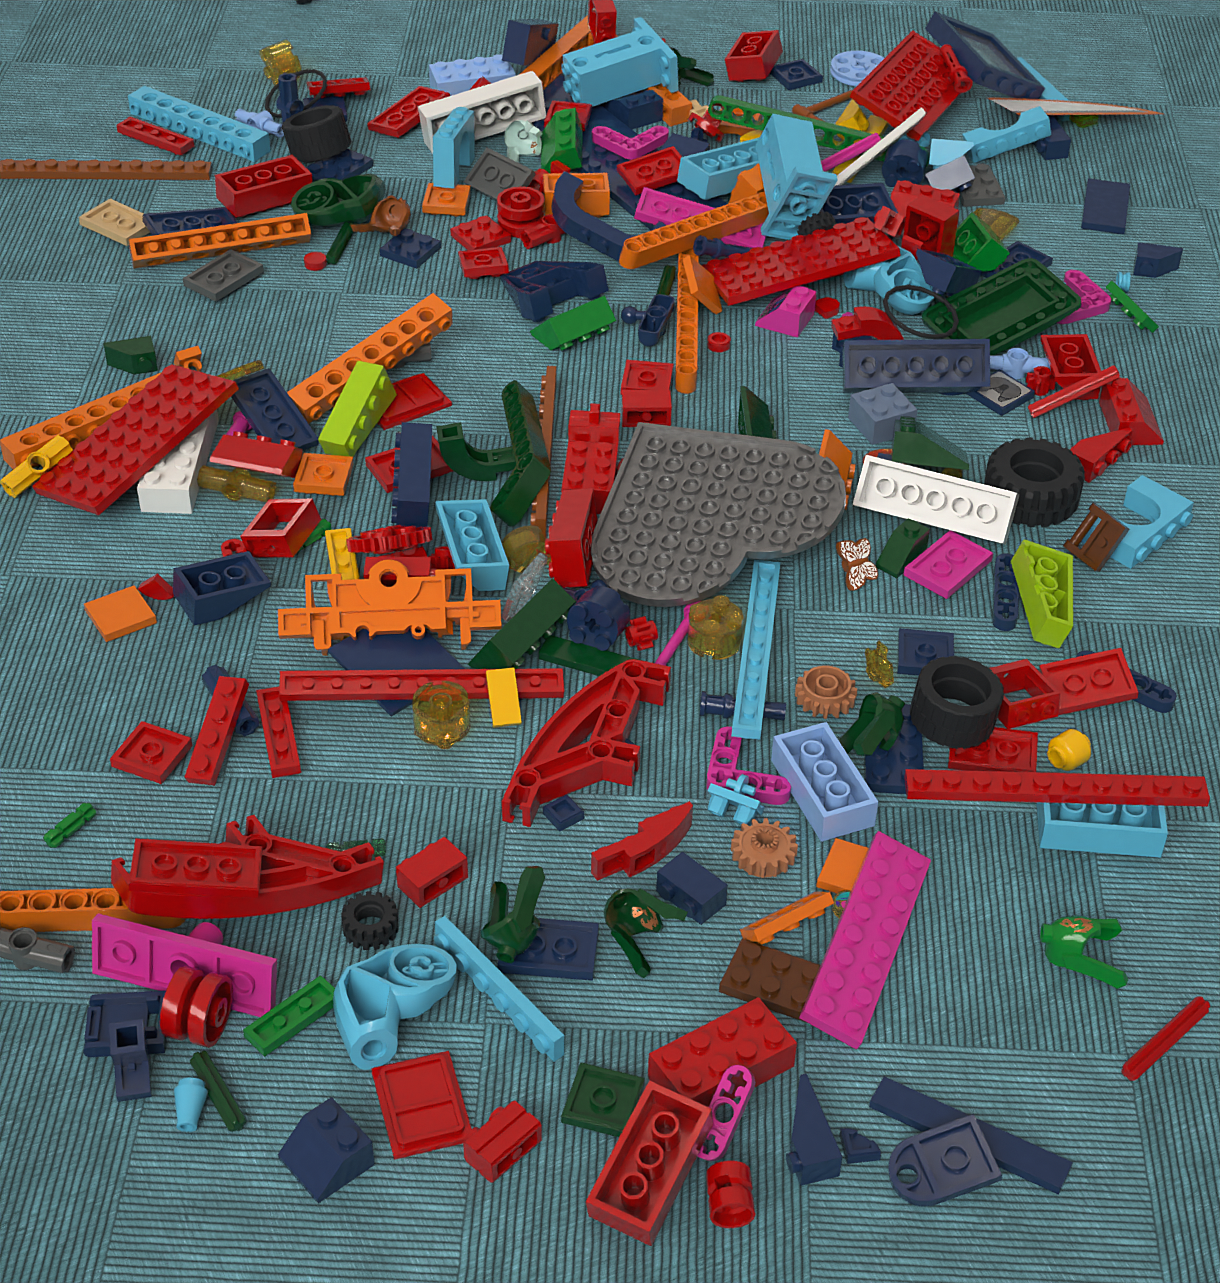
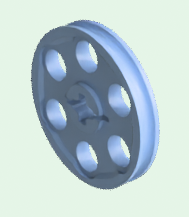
M846 51L832 59L830 72L839 82L857 86L884 57L868 51Z

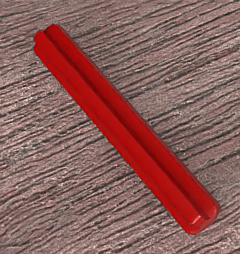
M1115 366L1106 368L1030 404L1028 411L1033 418H1036L1119 379V371Z
M1201 996L1195 997L1123 1064V1069H1121L1123 1076L1127 1077L1130 1081L1137 1080L1209 1012L1210 1003Z

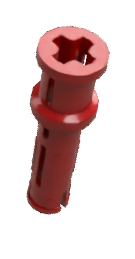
M943 45L940 48V54L943 56L950 71L949 77L955 83L956 91L959 93L969 91L973 82L967 76L966 68L960 65L951 45Z

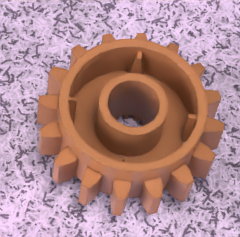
M813 667L809 671H804L803 677H798L795 687L797 705H803L804 712L812 710L813 717L820 713L823 714L824 719L828 718V714L839 718V712L848 714L849 708H854L857 697L855 680H851L848 673L837 667Z
M764 818L763 823L760 824L756 819H752L751 826L742 823L741 831H734V839L731 841L733 861H738V868L745 870L749 875L761 878L777 877L778 874L788 871V865L793 866L795 864L798 850L796 835H789L790 828L788 826L782 829L779 828V821L774 822L772 825L769 824L768 818Z

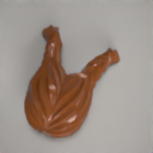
M390 195L378 202L369 223L350 224L353 232H390L391 235L397 236L410 222V206L402 197L397 199L395 196Z

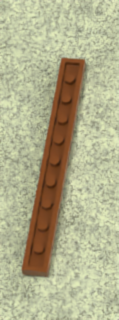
M34 159L0 160V179L210 180L212 163L202 160L194 162H184L182 160H175L173 162L161 160L98 161L95 159L89 161H77L75 159L68 161H56L55 159L46 161H35Z
M547 366L546 375H542L539 404V421L550 467L556 399V366ZM550 475L532 502V512L536 513H531V528L536 530V539H546Z

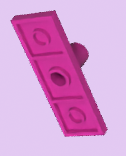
M99 913L92 919L93 974L164 991L167 990L168 984L175 972L180 967L188 966L200 969L204 972L205 976L213 972L228 976L232 980L233 1000L231 1010L261 1017L276 1005L277 959L222 945V932L212 923H199L188 936Z

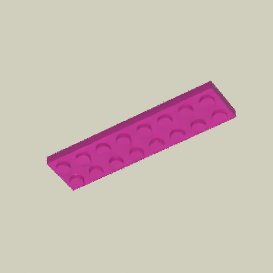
M877 831L868 848L800 1014V1019L856 1050L862 1044L931 859Z

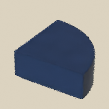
M840 1128L839 1136L847 1164L879 1161L881 1159V1151L875 1141H870L865 1136L858 1134V1131L855 1129Z

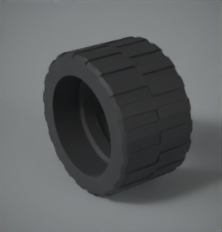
M326 105L310 108L292 115L282 124L290 155H293L301 163L331 158L345 151L352 142L343 111L338 106Z
M956 656L940 657L936 660H931L926 666H923L918 676L910 707L911 721L921 734L939 745L956 749L981 745L993 733L1004 698L1003 685L991 669L976 660L973 661L966 657ZM944 698L959 700L968 704L969 706L957 705L945 700Z

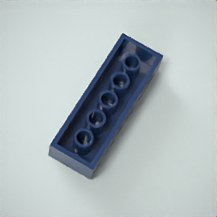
M990 339L844 340L843 393H858L891 383L902 393L988 391L990 388Z

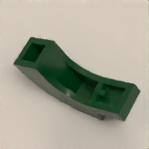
M461 422L436 426L441 455L445 463L457 474L476 481H497V472L514 470L516 461L512 446L492 450L477 449L465 440Z

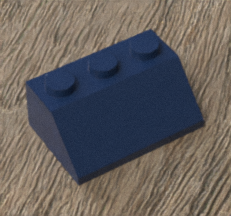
M917 249L916 251L925 283L933 286L932 291L938 294L953 296L976 284L982 273V270L945 253Z

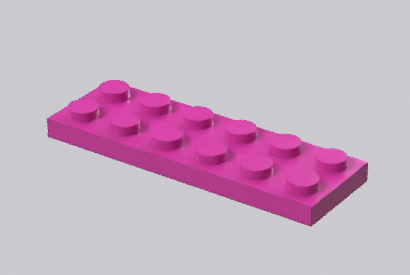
M644 187L634 219L654 225L659 221L669 225L715 208ZM763 223L722 237L720 240L726 244L742 247L763 248L766 237L761 234L760 228Z

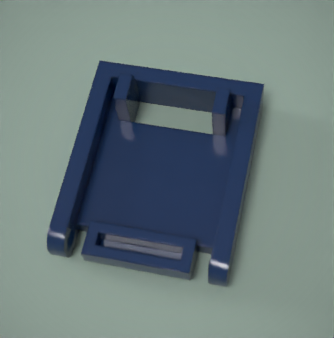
M166 990L91 995L84 1036V1055L87 1057L111 1056L109 1024L143 1019L150 1054L165 1053L166 1037L161 1033L160 1012ZM149 1014H159L158 1030L155 1026L148 1027Z

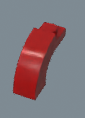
M854 307V315L831 320V327L838 341L866 335L873 336L876 340H904L897 325L892 322L886 312L874 307Z

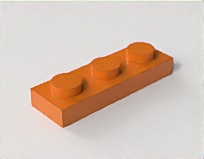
M813 892L740 929L743 939L757 942L760 945L775 939V933L781 930L787 932L799 927V921L806 917L813 919L825 913L824 908L834 904L830 892Z

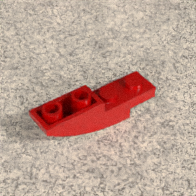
M883 206L874 217L875 224L873 227L882 231L887 237L899 240L904 230L905 216Z
M689 801L680 806H674L653 817H648L638 823L637 834L627 836L623 840L603 846L592 852V875L598 881L624 870L630 878L658 863L682 841L692 826L693 804Z

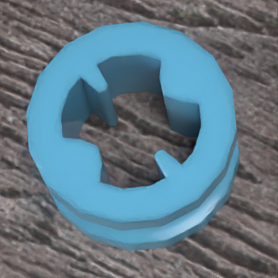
M1117 272L1115 284L1124 292L1129 291L1130 272H1126V274Z

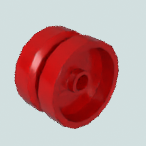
M524 186L503 190L497 197V224L511 234V237L520 238L521 232L542 223L545 210L544 195L534 188Z
M188 966L180 967L169 982L163 998L160 1012L161 1033L167 1038L179 1041L189 1037L191 1043L207 1048L214 1046L220 1039L230 1015L233 1000L232 980L225 975L212 972L205 976L204 972L200 969Z

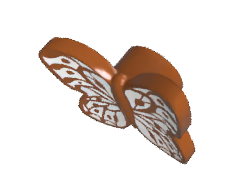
M862 538L856 541V543L852 540L836 543L837 553L842 558V568L846 572V586L848 590L855 591L862 587L866 580L877 579L878 570L874 563L868 561L871 551L868 539Z

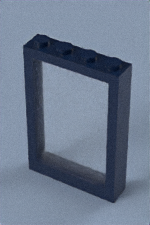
M934 11L925 29L941 47L946 44L951 45L960 65L966 68L967 75L974 83L1013 98H1040L1045 87L994 34Z

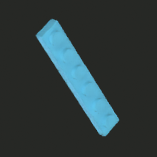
M446 916L435 921L434 942L436 946L445 950L453 957L457 968L461 972H466L473 979L476 988L480 992L485 991L492 998L495 1007L500 1012H505L512 1019L518 1031L521 1033L525 1032L533 1040L536 1049L540 1053H546L553 1062L564 1056V1034Z

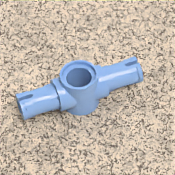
M243 109L236 110V121L280 138L284 136L282 124L274 122L273 117L268 111L264 110L256 113L247 112Z
M1021 348L1009 349L1007 354H1002V356H990V370H1001L1014 379L1023 378L1025 373L1033 372L1034 368L1038 366H1045L1051 370L1047 357H1032L1026 350Z

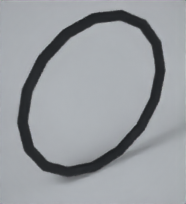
M305 69L293 73L296 76L315 73L320 75L323 80L322 88L318 95L309 104L304 106L303 111L313 106L326 90L327 78L323 72L316 69ZM278 82L266 97L265 109L271 116L282 118V114H276L269 108L270 99L279 88Z
M902 285L895 286L885 294L883 305L886 314L894 324L904 331L929 339L945 338L956 331L959 323L956 310L936 292L920 286ZM908 289L921 291L935 297L945 304L952 313L954 319L952 328L946 333L935 335L921 333L908 328L891 313L888 306L890 295L896 291Z

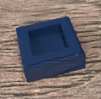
M567 794L543 806V815L559 832L584 819V811Z

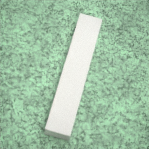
M922 107L838 174V181L835 185H843L889 148L890 145L894 144L920 123L926 115Z

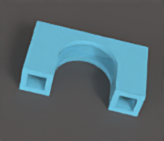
M466 107L453 109L433 136V187L454 189L459 182V165L470 166L475 159L474 110H468Z
M1141 475L1128 485L1123 506L1147 518L1152 523L1148 525H1131L1120 521L1130 530L1110 558L1130 569L1137 563L1143 562L1153 550H1158L1163 542L1168 538H1173L1179 529L1189 525L1193 518L1191 511L1194 502ZM1099 517L1082 542L1085 543L1100 523L1101 519Z

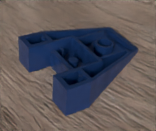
M534 261L500 276L503 285L521 316L533 322L543 321L546 319L545 316L553 314L552 305L577 295L593 300L600 298L602 293L609 291L604 265L593 262Z

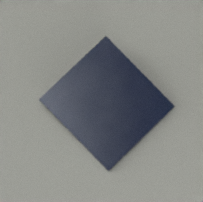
M361 629L356 633L357 640L349 636L328 649V653L345 670L465 669L426 630L425 636L422 639H415L412 636L411 629H409L404 634L376 635L370 640L369 631ZM420 699L375 701L392 717Z

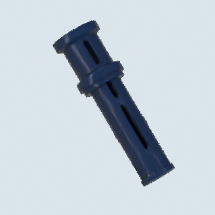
M701 235L695 239L693 245L696 255L703 256L705 254L715 259L729 257V255L734 253L743 254L752 249L726 244L717 238L710 240Z
M702 691L699 716L713 714L722 715L725 719L731 718V715H734L736 698H733V695L729 693L720 696L710 695L706 691ZM765 701L763 718L784 721L786 703Z

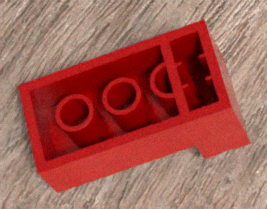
M590 403L589 411H570L568 447L562 490L593 488L597 514H601L617 476L620 453V413L600 412V404Z

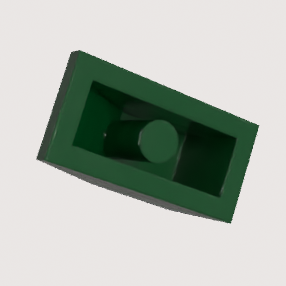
M151 336L103 343L108 366L133 375L158 371Z
M910 518L906 519L892 532L876 562V568L898 578L904 573L905 567L927 549L930 529Z

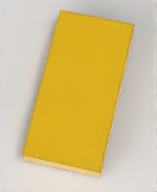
M515 669L487 670L486 680L493 728L521 725Z

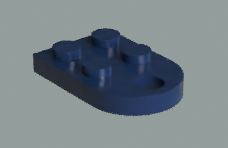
M974 1114L903 1140L895 1147L889 1159V1179L894 1191L903 1200L916 1206L937 1205L1002 1181L1000 1169ZM904 1169L913 1170L917 1174V1179L911 1184L902 1183L897 1177L899 1172Z

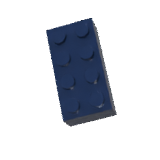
M402 422L401 433L396 432L395 448H400V450L395 449L394 467H399V469H394L393 487L398 488H393L392 506L397 508H392L391 523L405 525V527H428L432 424Z

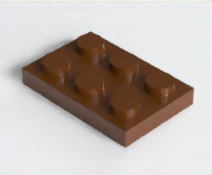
M742 938L719 984V992L746 1002L759 997L769 1010L805 1022L799 1017L820 965Z

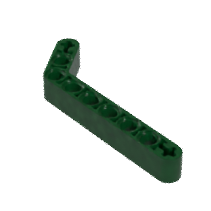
M517 380L508 383L501 394L516 466L490 506V510L510 527L516 525L522 519L551 473L534 397Z

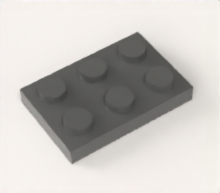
M486 147L464 180V183L471 185L472 189L497 201L499 193L505 189L520 186L528 187L536 173L532 169Z
M989 164L971 165L970 168L975 177L974 182L971 183L972 187L962 192L960 189L956 190V193H960L962 206L1004 205L1005 195Z
M230 249L185 276L183 284L185 287L209 299L218 301L262 274L264 268L263 264Z

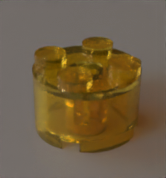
M286 39L259 50V55L266 66L263 68L264 74L267 79L272 78L274 85L278 83L279 75L302 70L298 56H294L291 52L294 49L293 46Z
M723 595L691 605L688 621V645L690 649L698 656L704 657V654L713 656L712 659L715 660L726 659L735 655L742 642L744 616L741 609Z
M442 681V685L433 686V682L421 686L414 693L412 703L414 734L426 743L437 745L440 749H448L468 734L471 726L470 701L467 691L461 685L450 681Z

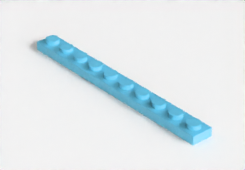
M754 559L731 736L759 740L761 738L780 562Z

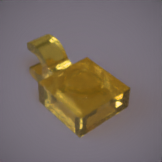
M877 641L876 650H871L870 648L865 650L866 672L871 680L877 681L884 688H887L894 683L893 665L887 660V646L881 641Z

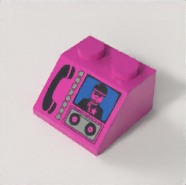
M804 286L788 289L771 300L755 322V326L798 338L814 315L817 291L810 290Z

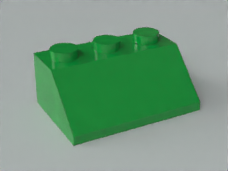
M576 107L555 112L542 131L541 169L546 170L549 174L551 172V162L559 160L570 169L582 167V125Z
M973 212L957 228L953 258L984 272L995 270L1005 262L1010 254L991 227Z
M604 295L546 320L532 329L530 333L548 349L554 350L559 347L562 351L573 346L572 341L578 339L579 343L590 339L592 337L591 333L595 331L599 335L610 330L609 325L614 323L616 319Z

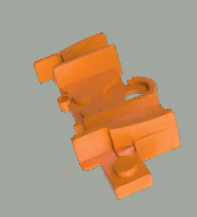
M383 560L376 563L368 573L369 579L342 580L341 574L305 575L306 608L278 609L279 639L314 637V648L321 650L323 656H328V649L332 647V640L342 641L345 639V636H350L357 640L356 633L360 629H367L369 631L370 640L376 635L404 634L409 629H411L412 636L415 639H422L425 636V628H428L431 632H438V638H442V635H453V622L455 621V625H460L461 650H466L467 646L471 643V631L501 629L500 600L473 601L471 568L435 570L436 576L408 577L409 571L402 563L395 560ZM386 572L394 573L397 577V582L391 587H386L381 583V576ZM466 575L464 601L448 602L451 593V576ZM327 581L328 596L332 607L315 606L313 582Z

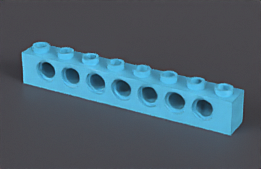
M143 86L128 95L130 114L254 162L271 151L268 132L147 86Z

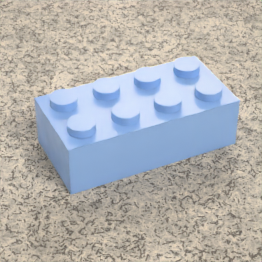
M500 54L486 58L475 57L469 60L457 59L453 62L439 61L435 64H429L430 88L448 92L450 96L469 91L482 76L491 83L516 76L510 62L502 61V55Z
M827 722L773 737L771 761L780 776L785 777L790 783L791 794L821 842L875 826L878 800Z

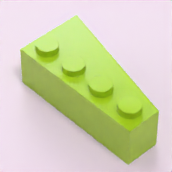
M357 361L318 438L326 454L353 457L397 394L384 366Z
M1023 539L1011 560V565L1033 639L1044 645L1060 648L1073 628V555Z

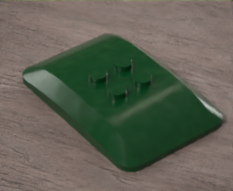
M1027 258L947 298L946 300L956 310L959 323L954 333L940 339H990V356H993L1035 336L1066 318L1080 308L1081 298L1041 262L1033 258ZM942 302L927 308L922 313V321L935 334L946 333L953 326L954 319L952 313Z

